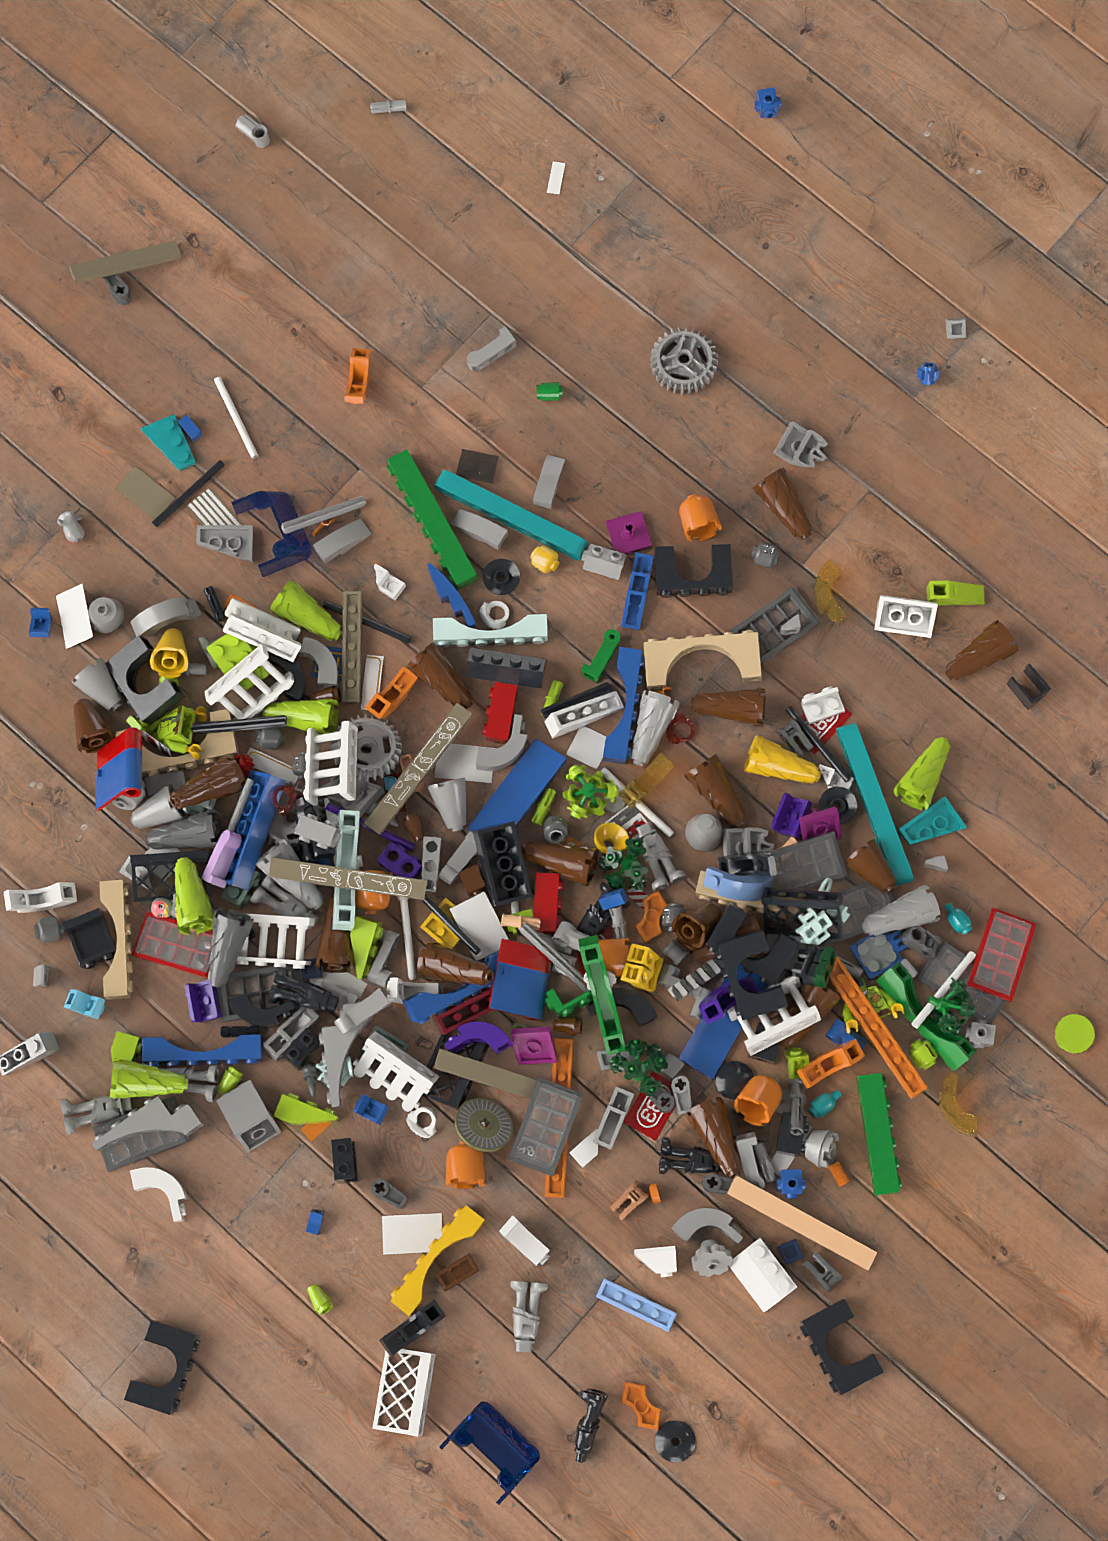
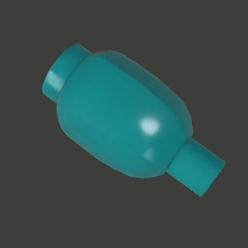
M950 902L944 906L948 912V921L956 932L966 935L973 929L971 920L964 911L954 908Z
M836 1090L832 1094L824 1093L811 1102V1107L808 1108L810 1115L813 1118H822L835 1107L836 1100L842 1096L841 1093Z

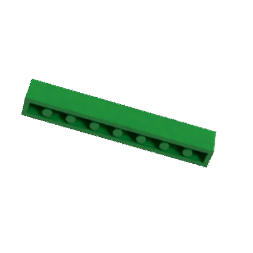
M406 449L388 458V466L386 468L391 477L395 476L397 480L395 484L399 492L403 491L405 494L404 501L408 508L412 507L414 511L412 515L416 523H421L423 536L431 541L432 544L429 546L434 555L438 554L440 558L438 562L442 570H447L449 582L459 590L477 581L475 570L409 451Z

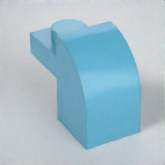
M71 989L64 1008L98 1020L99 1015L104 1011L105 1000Z

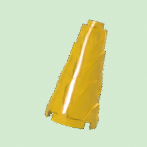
M755 736L748 751V759L745 761V772L766 777L773 776L787 781L789 779L805 784H813L814 781H819L821 771H818L819 767L814 763L798 757L797 754L781 748L780 745L762 736Z

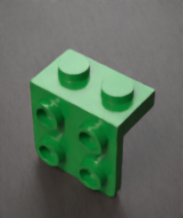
M554 989L546 992L545 1003L550 1012L554 1010L558 1018L561 1016L566 1018L574 1013V1008L578 1006L583 1008L588 1005L592 998V992L589 990L562 1005Z

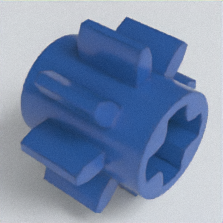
M923 363L917 369V378H920L922 384L932 385L937 379H940V370L936 367L935 363Z

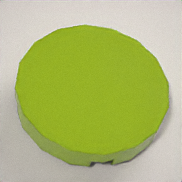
M1069 1014L1063 1017L1057 1023L1054 1031L1058 1046L1072 1054L1087 1050L1093 1044L1095 1037L1094 1027L1091 1022L1079 1014Z

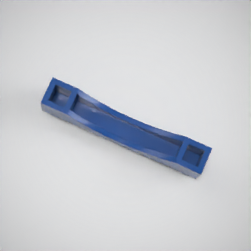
M619 647L616 670L625 687L626 707L620 723L605 739L603 761L625 764L626 759H630L631 748L628 747L629 740L633 741L634 735L631 723L636 721L637 711H633L634 704H638L640 694L636 692L637 686H641L642 681L639 669L640 667L644 668L645 656H642V650Z
M499 950L486 956L483 962L493 971V979L486 985L466 983L451 992L442 994L417 992L402 1000L411 1021L422 1024L430 1020L429 1016L436 1013V1015L447 1011L446 1007L453 1004V1006L464 1002L463 998L468 995L473 997L481 993L480 989L492 987Z
M240 1035L236 1040L222 1048L205 1052L188 1051L178 1048L162 1037L142 1038V1062L154 1067H159L160 1063H167V1066H179V1063H187L188 1066H198L199 1062H207V1065H218L219 1062H226L227 1065H237L238 1061H246V1064H258V1061H263V1037L261 1035Z

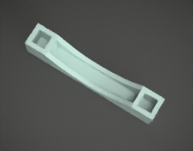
M547 614L527 615L512 626L492 631L469 628L453 618H433V641L441 648L449 647V645L466 647L468 644L486 646L487 643H495L498 646L513 642L515 645H522L525 642L542 644L544 641H548Z
M340 810L337 828L341 829L340 834L342 836L336 848V867L356 870L360 811ZM335 887L332 929L352 931L355 920V890Z

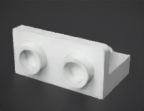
M830 686L821 690V693H809L804 696L801 706L808 725L845 712L838 694V687L832 688Z

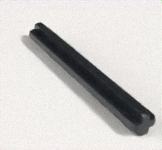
M285 715L193 723L192 733L196 735L287 726V718Z

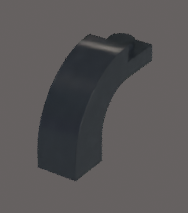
M612 988L615 1005L629 1010L639 1027L657 1019L655 1010L644 996L631 989ZM594 1000L587 1007L590 1017L597 1014Z

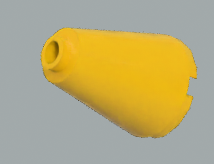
M170 628L165 631L150 657V665L153 670L155 669L159 672L160 676L175 678L187 670L189 659L182 632L178 629Z

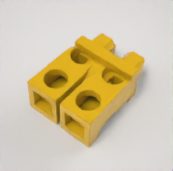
M631 944L627 961L630 963H625L621 980L629 982L636 989L654 993L664 959L659 957L649 947Z

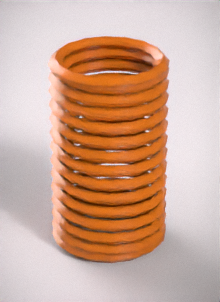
M837 1161L830 1165L828 1169L831 1171L838 1186L841 1187L850 1180L843 1170L844 1168L841 1167L840 1162Z

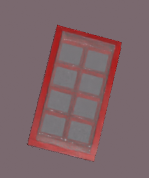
M992 907L967 986L1012 1002L1036 923Z
M147 912L131 956L208 978L213 930L197 935L195 930H191V935H184L178 931L177 920L165 917L158 918L151 912Z

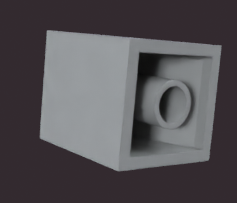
M251 1080L240 1084L236 1089L225 1093L216 1100L234 1135L247 1153L282 1132Z

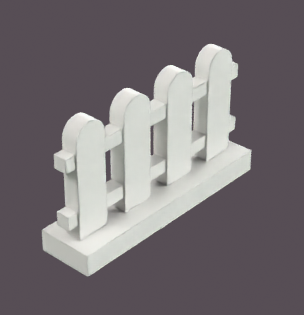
M376 1031L365 1042L362 1048L365 1053L361 1059H356L353 1063L356 1066L354 1068V1075L361 1078L365 1074L372 1077L370 1086L374 1089H378L381 1085L388 1089L386 1097L389 1100H395L399 1096L404 1100L402 1108L407 1112L413 1108H419L421 1105L418 1102L423 1093L428 1094L430 1088L439 1078L436 1073ZM375 1058L381 1062L376 1072L370 1068ZM391 1070L397 1073L392 1083L386 1080ZM407 1081L414 1085L408 1094L402 1091Z

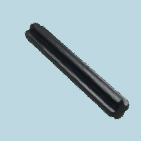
M606 682L541 709V713L544 718H548L553 712L611 692V686Z

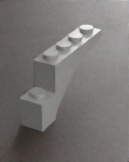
M359 1003L343 1005V1010H340V1017ZM370 1018L346 1034H342L337 1026L322 1028V1033H319L320 1044H324L325 1051L322 1053V1062L327 1067V1072H324L325 1084H329L330 1092H327V1101L332 1107L342 1106L341 1082L344 1065L355 1038L363 1026L370 1022Z
M153 1096L144 1102L145 1106L138 1110L136 1108L128 1114V1118L123 1122L119 1120L114 1123L109 1132H102L96 1136V1141L92 1145L100 1152L124 1138L156 1131L180 1132L188 1137L204 1124L189 1104H181L174 1110L175 1113L172 1115L162 1099L158 1096L156 1098Z

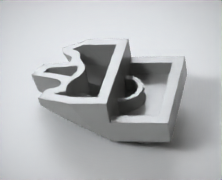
M792 421L773 454L792 465L815 467L813 460L822 462L827 458L820 451V447L824 448L828 443L813 430H806Z
M761 828L723 829L724 856L746 852L772 851L775 844L764 841V837L768 836V830Z

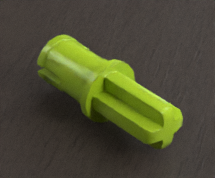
M552 681L548 696H545L544 708L560 702L558 699L563 687L562 682Z
M551 788L545 790L540 803H537L538 807L531 819L532 823L539 824V826L543 825L548 811H551L550 806L556 795L555 790Z

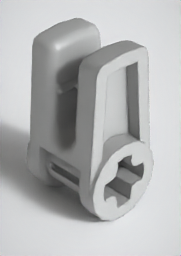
M677 1076L671 1083L677 1113L679 1115L686 1114V1112L690 1113L689 1110L692 1107L689 1081L684 1076ZM678 1080H681L686 1085L682 1090H679V1087H675Z

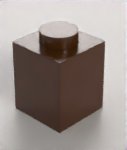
M476 865L458 873L468 897H474L486 889Z

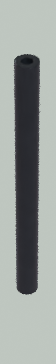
M219 460L154 519L152 524L157 528L222 469L225 464Z
M327 600L324 601V608L343 616V607ZM362 616L363 625L409 644L410 636Z
M789 706L785 711L798 723L804 734L844 782L847 783L851 779L850 775L793 707Z
M425 894V899L421 901L475 955L479 954L481 949Z

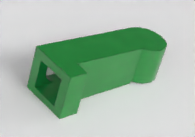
M609 629L605 632L600 649L590 666L584 663L581 669V676L598 683L619 646L620 634L617 630Z

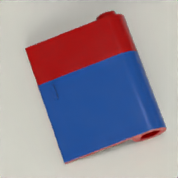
M128 728L97 751V811H100L120 795L129 798L141 795L142 731L138 728Z
M501 939L488 1008L520 1015L528 1020L542 1021L552 961L536 946Z

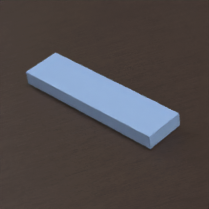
M605 1278L596 1295L597 1298L669 1332L677 1315L676 1312Z

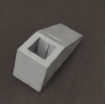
M53 1031L38 1033L0 1055V1071L2 1076L46 1058L60 1050Z

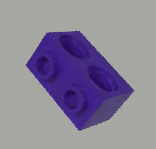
M391 842L377 859L378 864L388 872L393 873L394 876L415 879L422 871L421 861L414 855L411 857L405 853L406 849L398 843L394 845ZM392 853L399 855L398 859L394 862L388 860L389 855ZM406 865H412L414 867L411 873H405L403 871Z

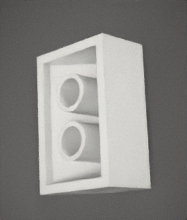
M761 1238L734 1257L732 1265L729 1266L763 1312L797 1288Z

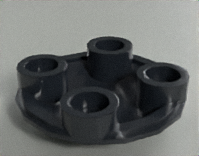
M730 1061L719 1068L716 1074V1086L724 1098L735 1100L754 1075L746 1064L739 1061Z

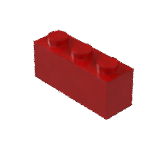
M495 682L494 687H490L489 698L492 701L491 706L487 705L486 717L489 718L488 723H484L482 735H485L486 741L506 744L509 741L518 692L517 685Z
M536 872L533 918H539L541 921L539 930H536L538 933L555 934L556 929H558L561 923V918H557V910H561L562 899L558 898V893L563 889V879H559V874Z

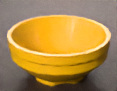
M604 823L596 829L594 842L596 847L603 853L607 854L608 847L604 845L605 841L612 842L615 850L623 852L627 848L625 841L629 839V835L620 825Z

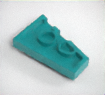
M175 414L140 428L144 435L152 441L179 471L196 465V461Z
M944 796L897 830L906 843L911 845L965 829L967 826Z

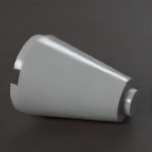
M98 658L95 660L97 663L94 666L89 664L71 682L106 710L112 709L115 711L122 706L121 701L123 698L104 660Z
M465 777L428 786V790L447 828H452V832L462 830L463 825H466Z
M172 784L163 787L132 812V824L139 829H144L187 818L183 808L178 809L170 803L171 793L177 789Z
M698 814L692 817L686 825V840L696 850L712 851L720 845L723 839V826L719 819L711 814Z

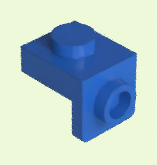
M31 608L30 637H49L52 624L50 609Z
M364 1094L358 1099L354 1108L355 1113L378 1125H381L389 1110L388 1106Z

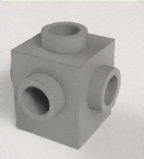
M975 1020V1022L969 1024V1027L966 1026L965 1038H968L967 1041L972 1044L973 1048L984 1049V1046L992 1047L994 1045L996 1025L987 1024L985 1020Z

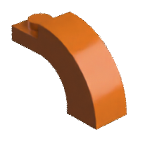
M352 348L345 402L363 404L364 400H366L370 376L371 349Z
M403 666L390 684L382 692L376 693L365 708L379 719H385L409 695L408 692L419 678Z
M853 1039L818 1055L797 1072L805 1087L810 1088L828 1075L853 1065L865 1057L857 1040Z

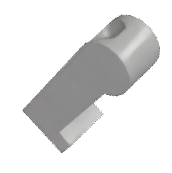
M506 326L499 330L498 338L479 351H473L468 354L467 366L471 371L477 372L516 347V340Z
M471 831L438 876L448 885H452L459 877L458 873L465 870L478 854Z
M424 836L422 880H427V893H436L442 839Z
M379 988L334 1023L342 1034H346L391 1005V1003Z
M751 1132L736 1136V1143L745 1179L747 1182L763 1190L765 1186L764 1178L758 1171L752 1145L757 1144L756 1134Z

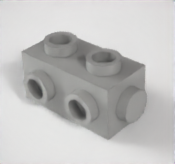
M590 544L588 551L584 550L581 561H584V570L619 580L626 554Z
M308 814L307 817L300 815L294 834L300 835L299 840L308 843L314 840L317 842L316 846L328 849L329 846L335 848L339 844L342 834H340L341 829L336 828V823L328 820L325 823L319 822V817Z

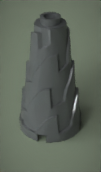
M215 809L207 810V812L172 822L169 825L153 828V830L148 831V835H145L146 845L155 850L170 848L214 849L223 833L221 820H215L214 817L219 814Z
M216 909L212 924L213 934L208 964L210 965L208 980L211 982L210 985L219 988L222 985H226L246 937L250 934L254 919H250L251 916L230 909L227 914H223L224 909Z

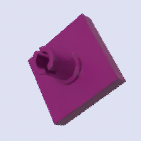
M642 511L606 521L614 551L627 555L652 548Z
M836 806L822 811L812 808L808 815L799 817L802 841L832 831L835 833L836 840L842 838L839 813ZM824 841V842L815 844L814 847H815V846L822 845V844H825L826 842Z
M534 1026L533 1028L511 1030V1038L514 1043L513 1046L518 1065L557 1063L558 1057L550 1027L537 1026L536 1028Z

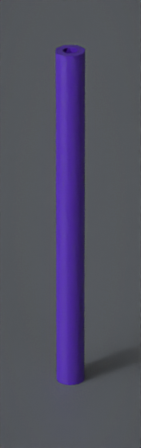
M329 802L325 808L336 815H339L340 810H343ZM359 818L360 827L375 833L364 824L366 820ZM386 830L379 835L395 844H400L411 852L414 849L415 844Z

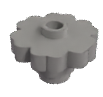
M714 1240L703 1241L700 1249L695 1251L696 1255L691 1257L693 1270L698 1271L699 1275L707 1277L713 1274L721 1275L723 1272L728 1271V1266L733 1263L731 1251L726 1250L723 1245H718Z

